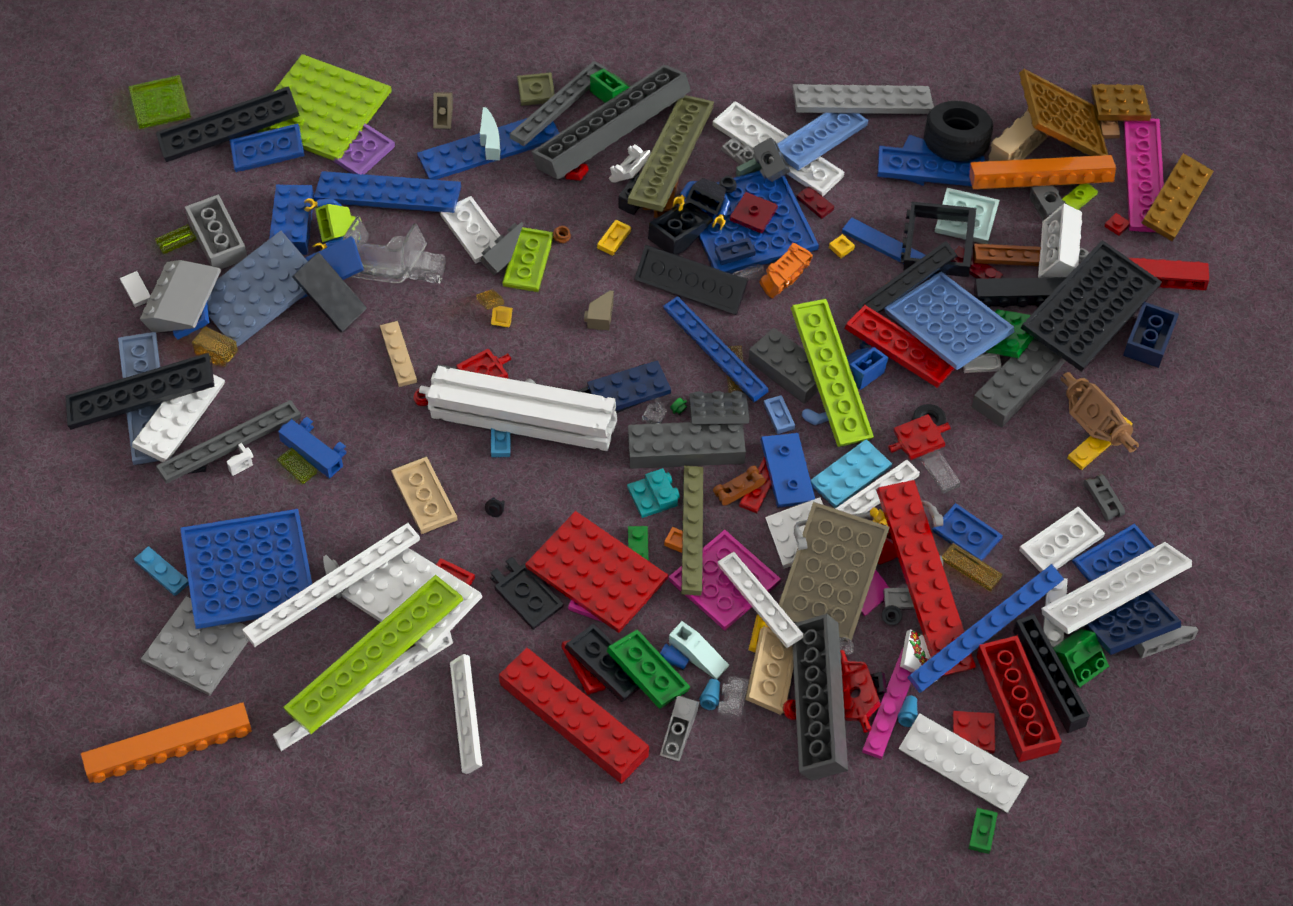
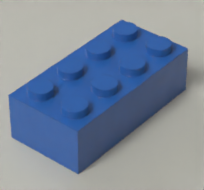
M276 185L269 239L279 231H282L302 255H308L313 209L305 211L304 208L311 207V204L304 203V201L309 198L314 200L312 185Z

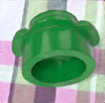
M681 397L678 398L670 406L673 414L677 412L680 415L687 408L685 405L687 401H684Z

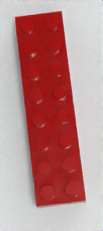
M526 648L499 674L500 686L619 783L622 784L649 756L648 744L530 649Z

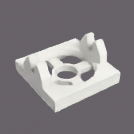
M635 144L629 146L628 152L630 155L620 166L617 164L610 168L612 175L609 177V180L615 183L633 178L646 164L651 152L649 150L642 151Z

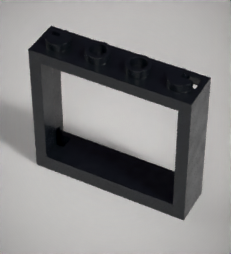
M911 202V210L907 209L906 219H909V223H905L904 234H907V238L903 237L902 248H905V252H901L900 263H904L903 270L905 271L920 260V258H910L915 217L968 222L963 263L949 262L934 274L943 272L945 275L969 277L977 208Z

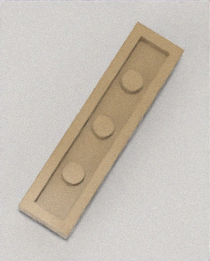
M398 321L380 325L398 386L402 387L417 383Z

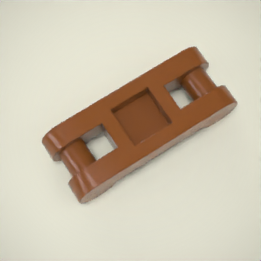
M751 466L745 473L731 481L715 486L713 492L719 497L722 505L725 506L762 486L765 483V478L759 474L756 466Z

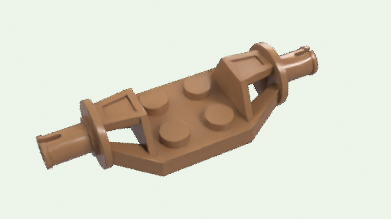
M1070 372L1063 374L1066 379L1061 377V381L1068 387L1066 396L1069 399V413L1092 437L1109 441L1114 446L1123 444L1129 452H1134L1136 448L1133 445L1139 447V443L1131 437L1133 427L1126 422L1119 408L1095 384L1089 383L1087 379L1080 378L1076 380Z

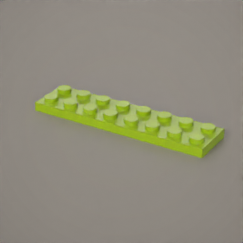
M827 299L793 305L791 311L837 446L840 447L863 442L866 439H873L874 436Z

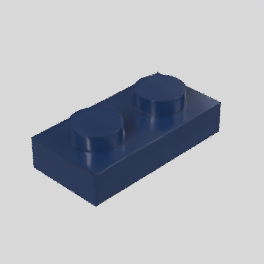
M749 238L715 247V253L721 265L755 256L756 252Z

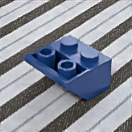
M875 347L858 349L847 356L857 389H863L885 372L888 357Z

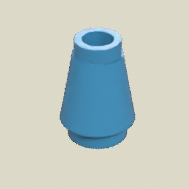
M710 679L699 698L700 705L704 709L714 710L719 705L720 682L717 679Z
M914 696L905 697L897 717L902 726L912 727L918 717L917 698Z

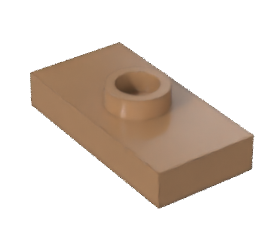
M1099 120L1104 139H1117L1120 137L1118 121Z

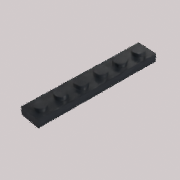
M947 241L943 242L857 304V308L860 310L866 305L877 313L881 312L885 307L898 300L956 258L957 254Z

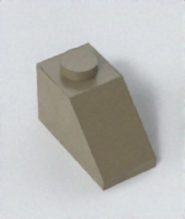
M434 92L433 128L451 129L453 92Z
M608 291L589 303V310L585 311L584 322H587L588 329H610L614 291Z

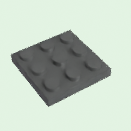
M697 391L689 393L691 424L749 423V411L745 393L741 391H733L731 393H723L721 391L704 393Z

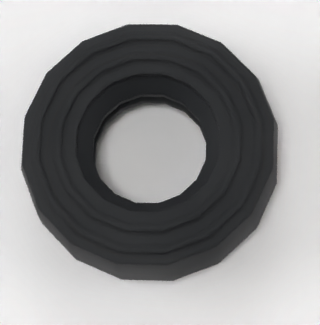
M933 404L919 406L914 411L912 420L929 414L935 417V424L937 426L946 423L944 411Z

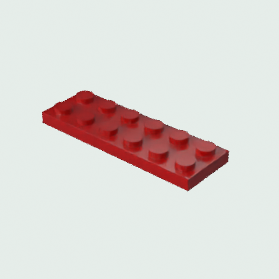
M866 305L846 323L844 328L936 388L955 369L915 336Z

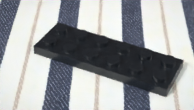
M649 245L644 247L634 280L735 315L739 311L749 280Z

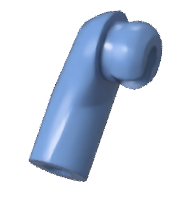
M810 409L802 411L803 419L812 425L829 421L826 412L818 414Z

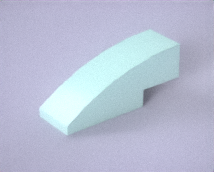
M483 107L480 145L485 146L486 160H500L498 128L492 114L487 107Z

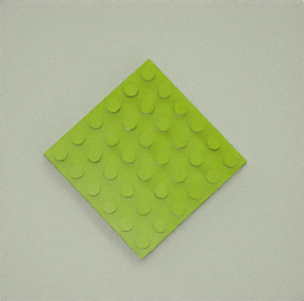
M302 54L274 90L289 86L300 116L258 130L257 132L261 133L299 124L303 149L335 161V159L343 157L344 151L350 147L349 144L351 143L352 145V140H355L359 135V131L363 130V125L365 123L368 124L391 93V86Z

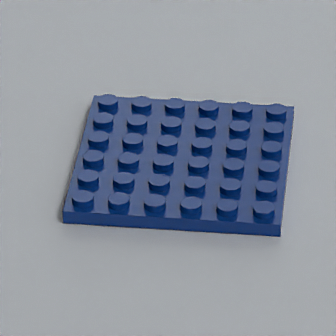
M761 171L735 177L734 180L737 184L735 191L725 193L730 201V206L724 218L725 224L721 230H719L720 224L718 223L715 224L714 228L712 227V223L718 215L699 207L713 218V221L698 238L711 266L732 274L775 262L788 251V248L793 243L809 252L819 248L818 242L785 175L773 182L768 178L765 179ZM745 192L778 205L777 211L762 234L730 221L731 214ZM745 238L750 239L756 251L755 256L724 265L720 264L715 253V247Z
M298 509L180 528L196 629L259 619L312 585Z

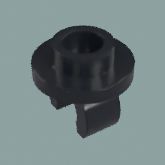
M493 497L486 502L485 511L492 517H499L504 512L505 501L502 500L500 502Z

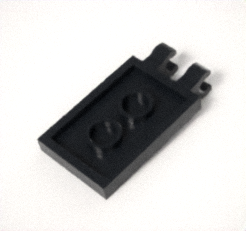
M510 557L505 561L507 564L505 567L511 572L504 577L497 568L490 572L492 575L490 579L496 584L495 590L533 630L564 607L562 601L544 582L526 568V563L520 566L513 557Z

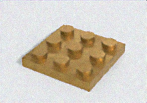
M1092 85L1091 92L1098 120L1150 121L1151 113L1144 85Z

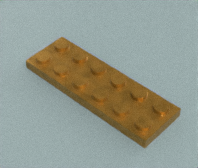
M1183 153L1141 223L1173 241L1214 171Z

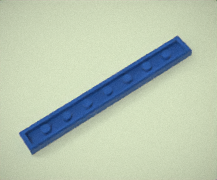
M678 296L663 306L664 310L753 402L769 392L768 387Z

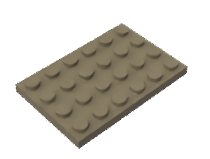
M813 502L802 534L806 538L807 549L798 550L797 548L779 606L796 623L828 614L839 623V637L852 641L889 527Z

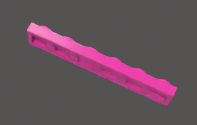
M903 648L887 686V693L883 696L871 727L872 730L869 732L862 753L881 760L896 724L898 713L911 685L907 676L912 672L900 667Z

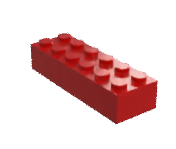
M1018 635L979 645L976 657L1018 761L1023 762L1058 753L1062 741Z

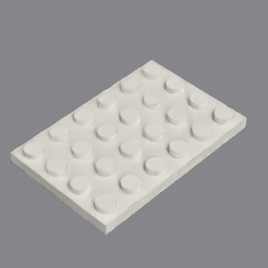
M409 548L351 584L341 593L347 601L382 622L436 574L462 595L463 601L414 643L428 653L482 598L481 592Z

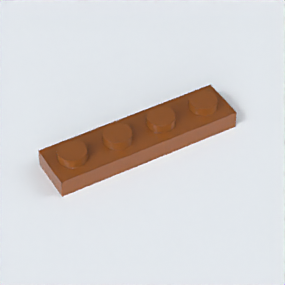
M974 244L972 247L974 263L1039 266L1041 247Z

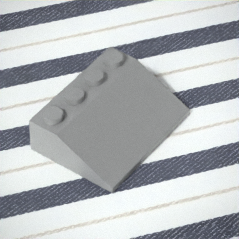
M183 260L167 262L143 310L140 320L151 332L156 333L195 328L221 269Z

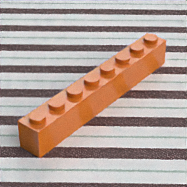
M1112 155L971 162L969 178L973 189L1114 182L1116 166Z
M242 702L83 752L81 756L89 782L100 783L108 777L122 776L127 771L133 769L141 770L149 764L163 763L168 758L174 756L182 757L190 751L204 750L209 745L215 743L223 744L228 739L234 737H245L248 733L252 732L244 703Z

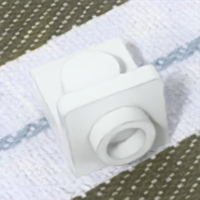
M242 443L238 444L240 454L226 461L232 476L253 465L251 459L253 454Z

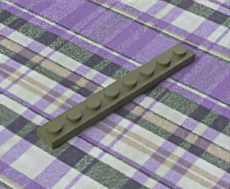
M684 465L681 594L701 596L703 467Z

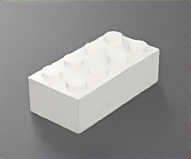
M1065 203L1043 221L1038 278L1068 277L1079 265L1082 212Z

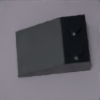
M688 201L684 202L681 211H678L680 206L678 205L649 222L648 239L662 250L676 255L680 254L713 221L710 215Z

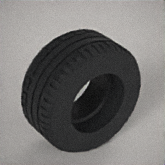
M964 101L943 102L932 108L927 115L924 141L934 154L943 159L956 162L976 160L989 149L993 122L989 114L977 105Z

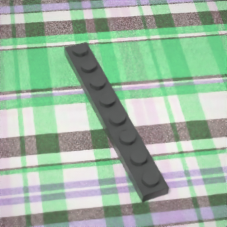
M593 61L510 133V139L525 146L590 89V75L603 68L608 71V68Z
M289 400L156 465V470L167 484L238 449V444L240 443L244 446L281 428L282 425L287 424L291 419L294 421L299 419L301 413L293 402Z

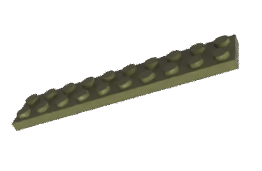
M687 95L678 99L628 197V204L663 212L714 107L713 101Z

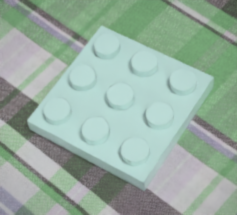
M947 188L942 205L977 208L973 242L988 244L999 200ZM938 219L935 233L966 240L968 222Z

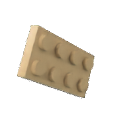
M427 457L391 470L392 476L421 534L457 521V515Z
M765 626L760 629L745 700L781 715L784 713L783 704L788 698L794 669L793 645L786 648L774 632Z

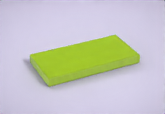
M522 227L511 261L506 269L502 283L504 287L534 292L539 291L553 241V232Z

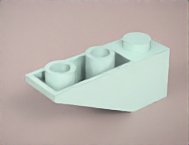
M683 621L670 633L669 645L672 644L686 658L690 659V662L714 679H718L729 667V664L697 631Z

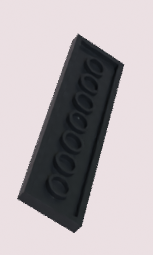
M288 86L156 132L165 162H169L300 115Z
M209 353L66 395L67 426L72 430L215 387L211 356Z

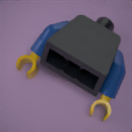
M701 178L699 181L688 182L679 194L680 197L674 198L672 207L675 204H680L678 211H681L686 199V201L718 215L712 223V227L714 228L715 224L718 223L720 224L719 230H721L725 224L724 218L727 215L730 201L727 195H725L726 189L706 178Z

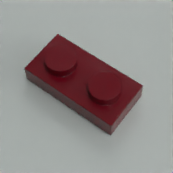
M809 186L797 194V199L820 219L834 210V205Z

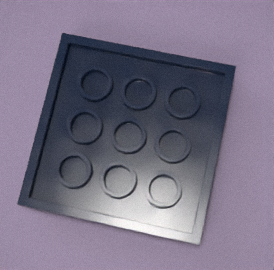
M1148 590L1089 622L1084 627L1088 631L1095 632L1098 642L1112 655L1181 628V620L1151 590Z

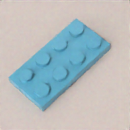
M866 439L811 479V484L834 508H837L892 467V463Z

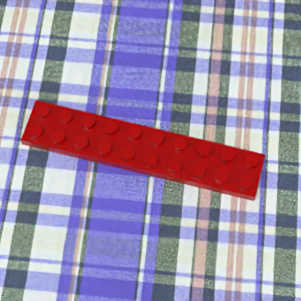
M915 480L882 486L877 488L876 491L930 657L932 658L964 633V629ZM972 653L941 677L976 668Z

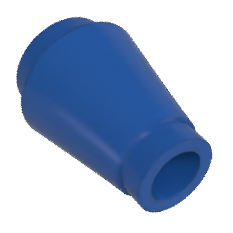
M665 644L660 652L670 665L683 670L690 660L672 644Z

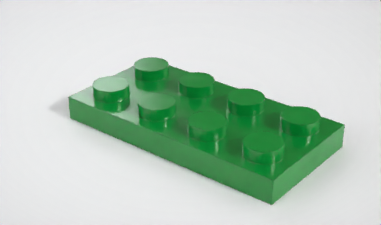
M638 629L610 645L607 649L609 655L659 709L690 689L688 683Z

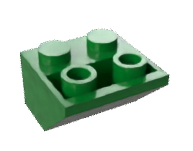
M604 68L590 75V92L604 103L631 87L617 75Z
M1079 629L1053 647L1067 675L1078 688L1109 667L1095 632Z

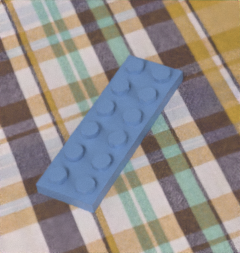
M824 113L777 143L785 161L798 171L866 127L868 120L859 113Z

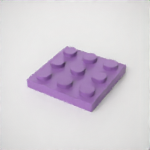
M365 123L363 130L359 131L357 138L352 140V145L350 143L349 149L344 151L343 157L335 159L333 162L352 174H366L395 147V142Z

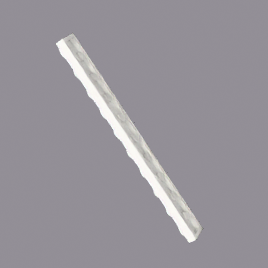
M409 523L405 524L243 628L244 635L256 647L418 542L420 536Z
M449 632L430 653L417 645L404 652L325 723L453 644L451 633ZM294 721L286 727L279 729L273 736L277 746L282 751L308 735L309 732L297 721Z

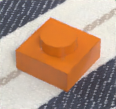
M672 527L664 541V546L682 553V530Z

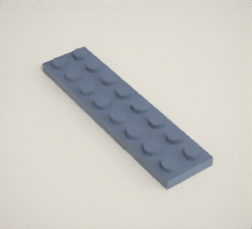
M156 332L118 338L123 378L161 367ZM162 403L127 413L133 465L159 461L133 448L132 443Z

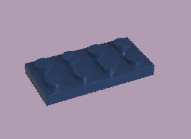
M658 360L587 382L590 394L603 396L604 398H615V411L671 394L670 385Z

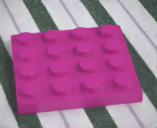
M726 530L722 531L702 548L701 596L685 595L724 631L751 609L752 606L718 566L719 560L735 552L768 593L781 583L780 577ZM682 566L669 576V581L680 591Z

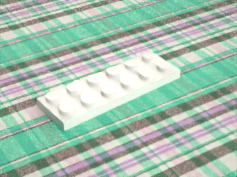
M213 374L215 387L163 402L133 441L132 447L161 462L169 460L223 387L225 380Z
M920 713L899 747V750L1006 813L1009 812L1029 778L1017 769Z

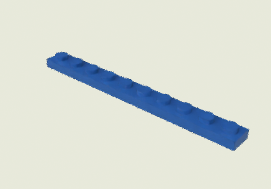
M1053 564L1049 565L907 676V678L917 691L921 693L977 649L979 645L986 642L1062 582L1064 578Z

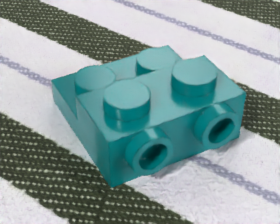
M663 468L645 474V479L627 484L628 491L641 518L678 506V499L680 498L678 489L676 487L672 488L671 475L669 472L665 473Z

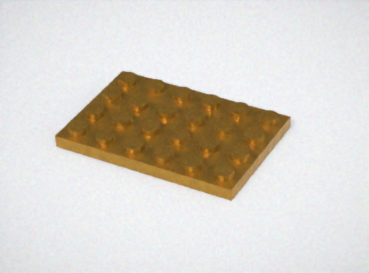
M1026 69L1019 72L1020 82L1025 93L1024 97L1027 101L1028 111L1032 120L1031 124L1036 130H1040L1048 136H1052L1060 142L1080 150L1084 154L1086 153L1090 156L1108 155L1093 104Z

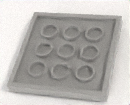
M186 596L142 656L141 661L210 696L249 641L242 630L246 625L236 622L196 629L191 598Z

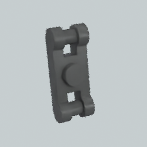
M1103 474L1097 475L1095 479L1089 478L1084 480L1086 489L1091 493L1106 521L1112 520L1115 516L1121 517L1125 515L1123 505ZM1112 505L1114 509L1110 510L1108 506Z

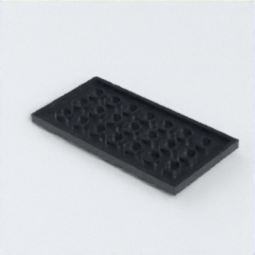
M1101 240L1022 324L1021 329L1082 372L1138 311L1142 304L1157 290L1162 281Z

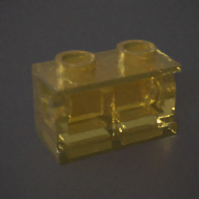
M206 326L192 341L195 354L199 356L209 353L212 363L215 365L220 364L226 367V362L228 363L238 352L235 340Z

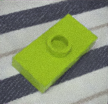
M1088 183L1080 184L1062 198V201L1079 210L1097 195L1098 190Z

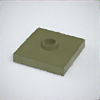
M551 72L517 76L521 106L545 104L555 95Z

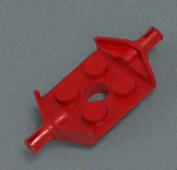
M840 650L845 720L859 721L863 732L866 733L872 730L868 721L869 717L880 707L881 703L868 666L864 662L848 661L845 651ZM855 689H860V695L852 698V692Z

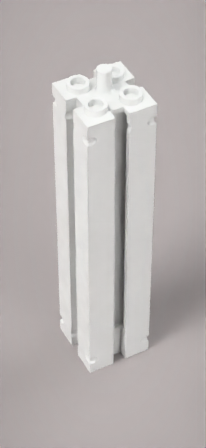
M438 366L436 373L432 374L431 387L420 386L419 393L426 394L431 418H441L445 421L487 429L493 428L498 431L587 448H599L603 451H608L611 434L614 432L617 422L615 398H604L603 396L453 368L446 369V367Z

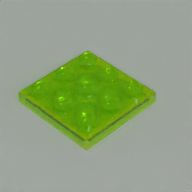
M180 75L128 86L139 129L191 118Z

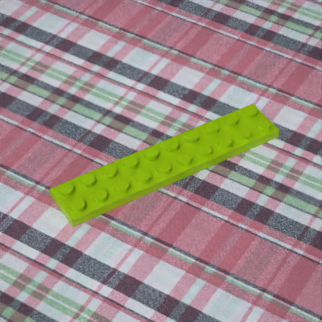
M435 574L283 707L284 710L305 730L312 734L463 601L462 595Z

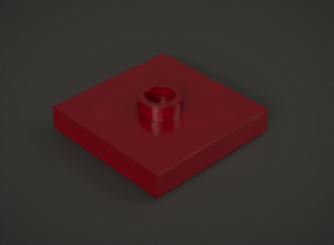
M745 192L731 214L730 221L762 234L777 211L778 205Z

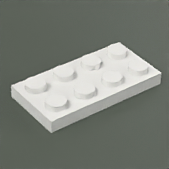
M472 196L457 202L455 213L440 212L443 220L475 264L480 262L483 256L481 253L488 246L492 248L496 245L494 241L500 234Z
M1077 507L1021 545L1019 551L1040 572L1051 564L1056 569H1059L1102 539L1105 533Z

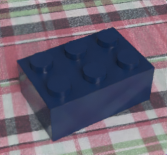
M1144 302L1128 339L1123 356L1159 368L1179 313Z

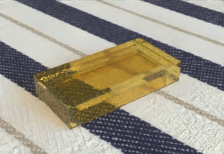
M493 289L476 295L478 302L487 310L504 305L503 298Z

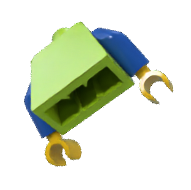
M309 198L304 201V203L311 204V207L304 208L305 211H311L314 207H318L315 208L321 239L322 242H325V244H314L312 247L319 246L321 251L347 239L348 234L353 233V227L356 226L357 219L355 216H351L348 207L342 206L332 198L318 199L315 202Z

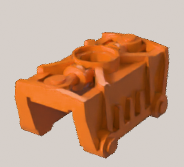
M796 243L791 244L788 251L779 260L768 266L766 269L767 275H764L759 281L767 296L773 299L785 288L792 285L800 274L803 273V268L805 269L810 265L813 255Z

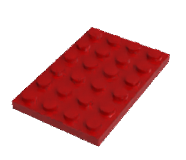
M577 511L561 525L525 564L528 570L618 633L668 579L667 573Z

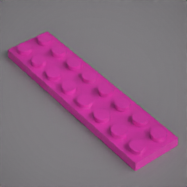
M1160 119L1123 121L1128 217L1130 221L1129 231L1155 232L1141 222L1164 186Z

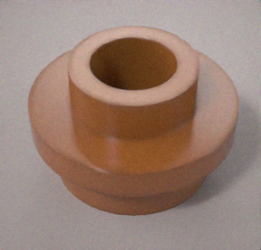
M559 226L553 231V238L559 243H566L571 237L570 230L566 226Z

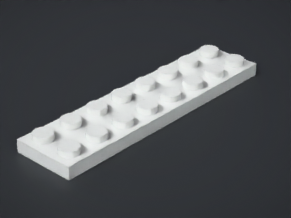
M736 101L713 121L715 128L731 138L735 137L744 147L748 145L752 150L754 146L770 137L776 143L788 137L787 134ZM821 156L798 171L787 163L791 171L787 175L802 185L811 187L822 196L844 177V171ZM769 157V163H772L773 157Z
M1164 542L1042 608V615L1069 634L1192 567V560Z

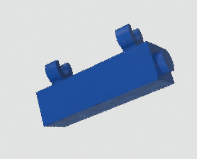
M308 417L304 418L300 425L291 419L287 424L282 425L278 431L280 441L329 479L343 467L342 457L347 453L344 450L346 446L339 442L332 450L309 433L314 428L311 425L313 422Z

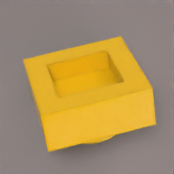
M843 234L829 243V248L840 258L849 254L855 247Z
M494 305L491 325L510 327L513 308Z

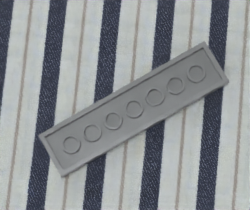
M793 84L792 87L796 112L928 114L934 108L929 86Z

